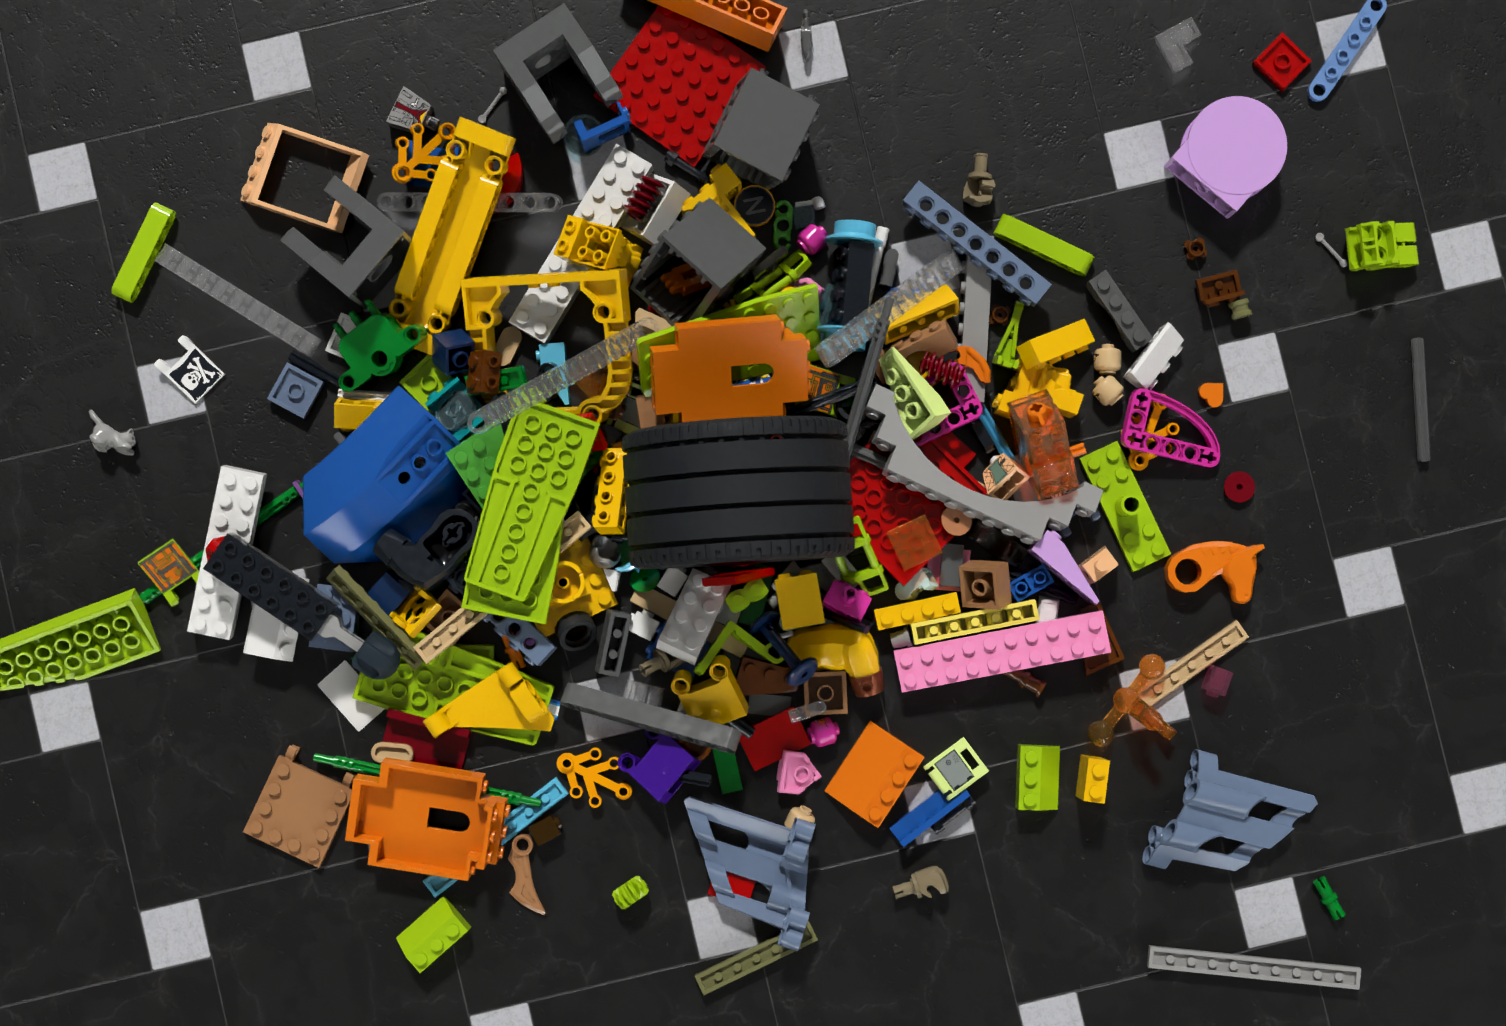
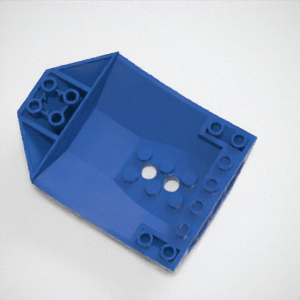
M397 386L342 443L303 476V535L334 564L381 561L373 553V548L381 536L389 529L398 531L411 539L412 543H416L431 528L442 512L452 509L463 498L464 495L462 493L468 488L445 454L460 444V442L431 413L400 386ZM417 457L424 459V464L420 468H416L414 465ZM401 472L409 474L407 483L401 484L399 482L398 476Z

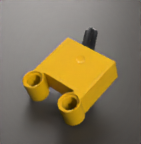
M717 655L712 660L709 670L712 678L692 686L693 677L689 671L682 669L675 673L671 689L678 695L687 715L718 724L726 723L741 731L742 735L747 738L754 734L755 728L741 719V717L747 715L749 705L730 668L731 662L728 657ZM720 665L724 667V670H718L715 666ZM678 680H683L686 684L682 685L678 683Z

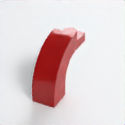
M518 153L510 155L508 170L502 177L503 186L493 214L509 206L521 190L524 168Z

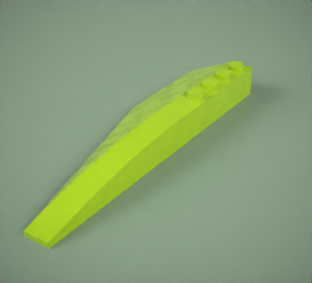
M133 588L0 639V691L24 688L25 685L32 684L40 686L54 681L62 683L69 679L83 680L159 652L161 650L145 605L136 589Z

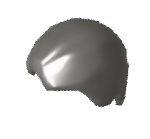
M595 535L589 548L591 562L603 569L614 567L621 557V553L618 552L619 544L612 542V538Z

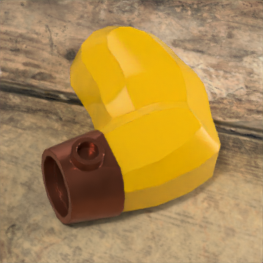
M826 624L816 627L797 628L793 631L794 635L788 638L787 644L800 660L803 661V659L805 660L809 657L816 658L818 661L816 671L845 670L848 673V678L856 697L873 696L885 689L883 670L879 665L878 650L869 632L864 634L841 624Z

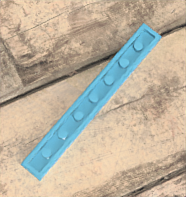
M557 777L531 796L532 798L542 799L540 808L520 804L510 812L508 818L505 817L504 825H507L508 828L506 838H502L501 845L505 844L569 794ZM429 875L423 880V883L436 898L454 884L457 879Z

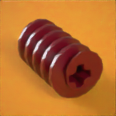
M641 176L640 181L643 184L636 183L635 187L638 191L632 190L631 194L634 198H627V202L630 205H623V209L631 218L644 224L640 217H648L644 210L653 209L649 202L656 203L657 200L653 195L660 196L661 193L658 187L665 189V186L651 177Z
M927 351L919 368V374L923 375L927 371V378L930 379L935 375V382L943 378L942 384L944 386L950 381V388L953 389L956 385L959 386L967 366L965 365L960 370L959 362L951 366L952 359L944 363L943 355L937 360L936 352L928 356Z

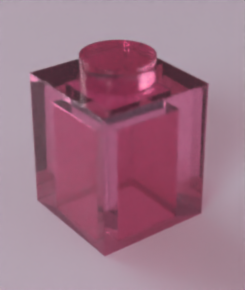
M1209 665L1201 689L1206 690L1205 694L1218 698L1220 695L1225 697L1233 672Z

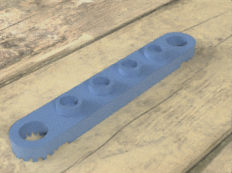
M1367 0L1308 86L1307 95L1312 101L1320 102L1329 95L1387 8L1386 0ZM1377 1L1381 6L1380 10H1372L1371 2ZM1317 85L1323 88L1322 96L1314 94V86Z

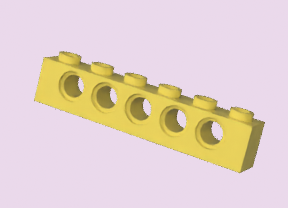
M1031 599L1010 603L1000 610L980 609L911 623L909 626L913 644L916 645L1040 619L1036 600Z

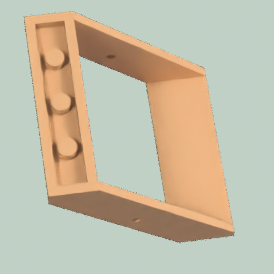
M267 123V126L262 131L263 138L255 151L254 163L249 168L247 183L242 188L240 201L331 232L342 233L349 211L337 201L334 202L328 222L325 223L258 200L281 132L350 155L351 157L342 181L356 192L369 155L281 124Z

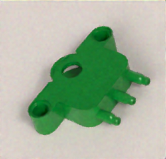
M370 299L365 300L367 309L372 316L363 322L355 311L349 312V316L356 328L348 334L339 323L333 325L335 332L341 339L339 351L350 366V369L339 378L340 388L350 392L361 388L376 376H385L396 372L402 365L403 356L427 338L426 328L421 324H414L402 329L391 314L381 313ZM413 329L418 333L417 339L412 336ZM380 351L384 352L387 356L386 364L380 362ZM349 377L353 378L354 386L349 383Z

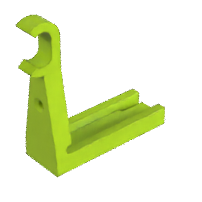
M1015 301L1010 323L992 360L993 364L1011 369H1017L1019 360H1015L1018 325L1024 304L1020 301Z
M729 620L696 665L693 672L698 676L704 674L731 633H733L732 637L760 654L772 664L781 663L784 659L781 655L779 659H775L768 653L771 643L764 646L733 621Z

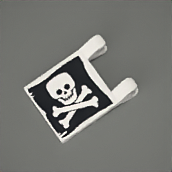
M182 335L178 342L188 352L172 368L161 359H158L154 365L196 404L225 374L187 336Z

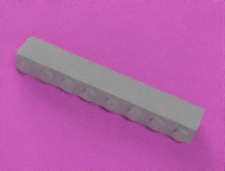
M971 241L970 247L973 250H979L980 244L977 241ZM993 254L986 255L989 263L993 262ZM966 255V261H962L961 273L965 274L964 282L961 281L960 294H963V302L959 303V315H962V323H958L957 334L961 335V344L957 343V346H970L987 361L991 278L986 274L987 270L981 266L978 268L969 261L970 257ZM967 367L965 373L980 403L983 404L985 384L979 380L972 368ZM960 386L957 392L960 396L965 397L969 394V389L966 386Z

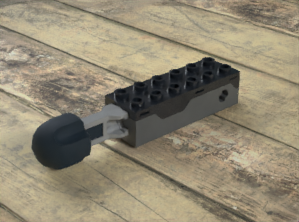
M227 533L226 536L213 538L206 547L207 563L203 567L205 571L308 640L313 641L319 635L324 638H337L357 652L352 660V666L372 679H385L397 671L400 664V653L397 646L391 640L376 631L372 632L364 641L343 627L341 617L334 613L340 605L338 602L237 534Z

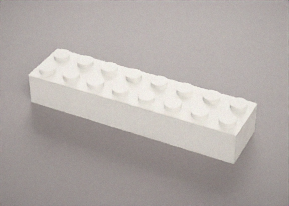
M228 465L221 466L187 632L227 640L234 637L242 595L203 569L207 563L205 549L213 538L226 536L227 533H235L253 545L267 478L266 473Z

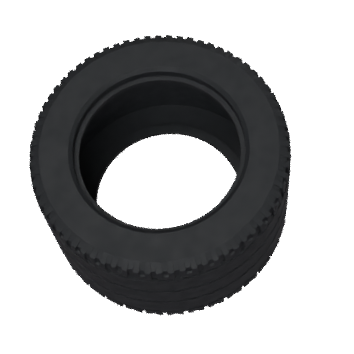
M822 416L741 417L658 425L638 429L625 435L622 438V451L627 454L623 456L624 483L629 484L625 488L626 515L631 516V519L627 520L628 547H633V551L629 552L630 565L638 569H665L842 557L850 554L855 549V537H850V533L854 532L853 507L848 505V502L852 501L850 473H846V470L850 469L848 441L843 440L848 437L846 423L835 418Z

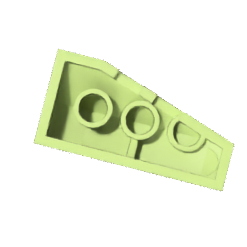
M891 347L879 359L886 384L890 385L891 391L895 392L893 398L899 416L912 440L939 425L951 413L941 396L895 347Z

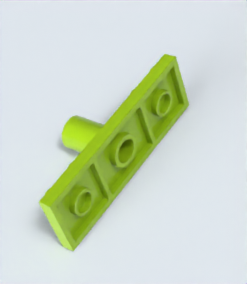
M1118 441L1079 458L1090 484L1104 490L1099 503L1131 571L1134 572L1171 555ZM1125 500L1131 503L1130 511L1124 507Z

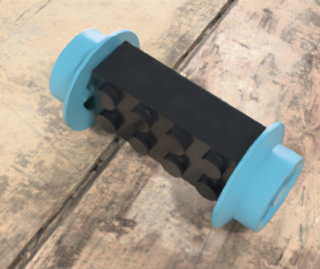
M837 220L834 223V234L825 237V242L837 245L834 251L836 268L832 273L834 290L830 294L832 311L828 315L830 325L817 327V330L824 334L823 347L826 349L863 352L866 347V338L873 336L874 331L866 329L873 250L883 246V242L875 237L876 224L861 220Z

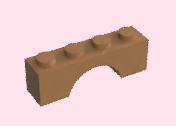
M945 319L935 321L928 328L917 330L903 340H896L891 346L882 349L880 358L891 347H895L905 359L917 351L936 352V356L941 357L958 348L957 339ZM878 361L875 373L881 383L885 384L886 381Z

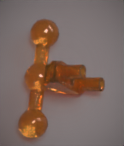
M1148 654L1141 658L1139 663L1140 673L1131 685L1117 690L1113 697L1114 707L1103 721H1095L1089 726L1087 731L1088 738L1093 745L1103 747L1112 742L1114 737L1113 727L1124 713H1128L1150 731L1156 730L1168 740H1171L1176 735L1177 731L1163 720L1162 715L1139 698L1140 692L1150 680H1156L1163 676L1165 662L1161 656Z

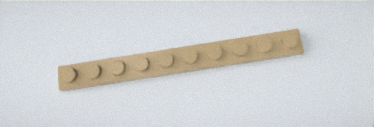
M576 511L563 523L560 554L592 528L579 511ZM460 608L413 648L425 663L429 664L489 613Z

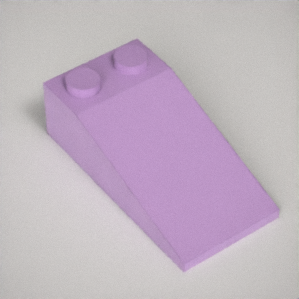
M1045 530L1041 540L1031 544L1026 551L1041 564H1044L1048 570L1078 593L1086 602L1097 604L1099 602L1097 596L1065 544L1060 541L1062 537L1054 530Z

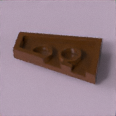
M1098 602L1097 604H1090L1079 609V614L1103 609L1100 602ZM1104 611L1111 653L1085 657L1084 667L1086 676L1125 659Z
M742 655L735 679L743 695L797 692L799 685L791 686L786 681L787 675L792 670L790 667Z

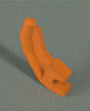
M958 346L957 349L950 352V354L958 352L960 355L953 362H959L962 366L966 365L972 368L979 380L984 382V384L991 382V370L987 361L974 348Z

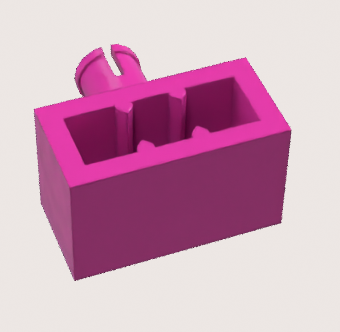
M834 579L823 600L822 607L860 623L872 598L869 597L867 592L860 589L857 591L849 583Z

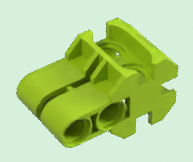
M1379 221L1360 223L1356 227L1345 229L1350 271L1363 269L1372 271L1419 265L1417 246H1405V244L1416 242L1414 223H1395V221L1379 223Z

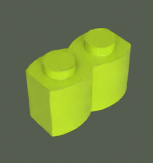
M762 579L748 582L743 589L731 592L725 601L732 613H737L746 609L751 602L763 599L769 590Z

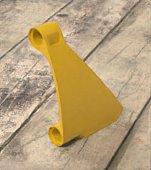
M510 662L433 713L423 723L433 738H437L452 727L551 731L555 718L533 685L528 680H524L513 662Z

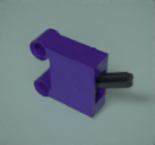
M645 730V735L656 741V743L642 760L630 753L622 754L618 759L620 770L629 773L657 801L664 804L671 799L683 783L710 787L712 784V776L710 774L694 772L701 761L683 744L673 737L662 734L655 736V732ZM633 760L632 767L628 768L629 761Z

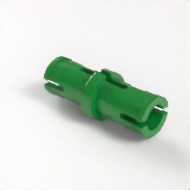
M1320 877V881L1314 880L1313 884L1322 897L1321 902L1327 906L1332 919L1338 920L1340 919L1339 916L1341 918L1344 917L1346 914L1337 900L1338 896L1332 891L1326 877Z

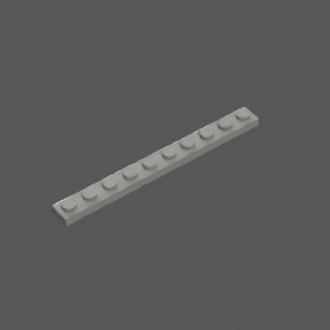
M1149 945L1148 968L1360 989L1361 968L1355 966Z

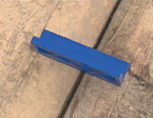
M938 789L891 825L889 829L904 847L971 796L968 791L964 789L948 801L946 797L952 794L951 790L942 794Z

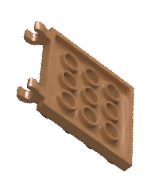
M292 744V746L288 747L285 757L282 755L278 756L243 832L319 868L350 805L351 786L357 774L351 771L346 772L342 783L337 782L295 762L294 760L300 747Z

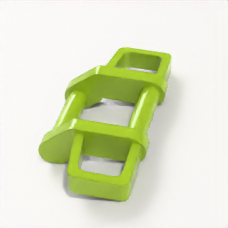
M798 249L784 262L780 263L776 270L758 283L754 282L746 289L734 295L733 299L736 304H740L753 294L757 296L755 298L778 293L790 283H797L800 280L799 277L811 266L809 258ZM803 259L794 270L790 269L797 261ZM784 274L786 276L768 290H762Z
M857 515L853 517V522L859 525L862 534L855 537V549L863 546L871 566L858 571H849L843 556L834 557L840 570L841 580L847 583H859L862 590L867 592L870 597L888 590L889 587L883 573V566L879 564L871 546V538L866 533L860 516ZM880 575L883 584L868 589L863 581Z

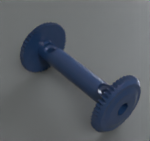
M769 611L761 614L750 625L748 634L756 640L766 637L792 669L786 677L789 685L797 686L803 684L816 672L818 661L813 657L803 659V661L800 660L775 629L780 620L777 612Z

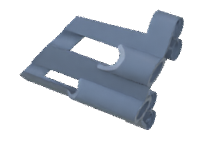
M1195 749L1190 758L1191 770L1186 773L1184 780L1186 787L1183 794L1184 806L1177 819L1171 820L1165 828L1155 825L1151 827L1148 834L1149 846L1143 852L1142 861L1146 865L1166 869L1172 859L1237 871L1250 863L1252 856L1259 850L1272 848L1294 829L1292 827L1294 821L1300 816L1310 813L1318 802L1315 796L1220 771L1218 770V756L1216 754ZM1260 801L1285 807L1277 812L1270 821L1248 816L1251 809ZM1220 836L1242 842L1228 855L1199 848L1205 842Z
M688 796L685 798L684 804L693 831L701 847L707 872L715 890L718 903L780 928L781 933L777 945L798 951L810 912L805 911L809 844L816 824L795 817L792 828H788L696 797ZM709 821L745 832L749 840L748 847L743 849L715 840ZM727 872L758 881L764 885L770 892L768 903L766 904L733 893Z

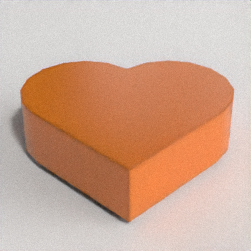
M1223 383L1202 384L1198 388L1199 397L1206 400L1209 407L1216 408L1220 406L1223 402Z

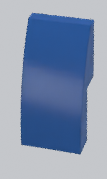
M1042 564L1010 582V588L1017 602H1020L1055 581L1046 566Z

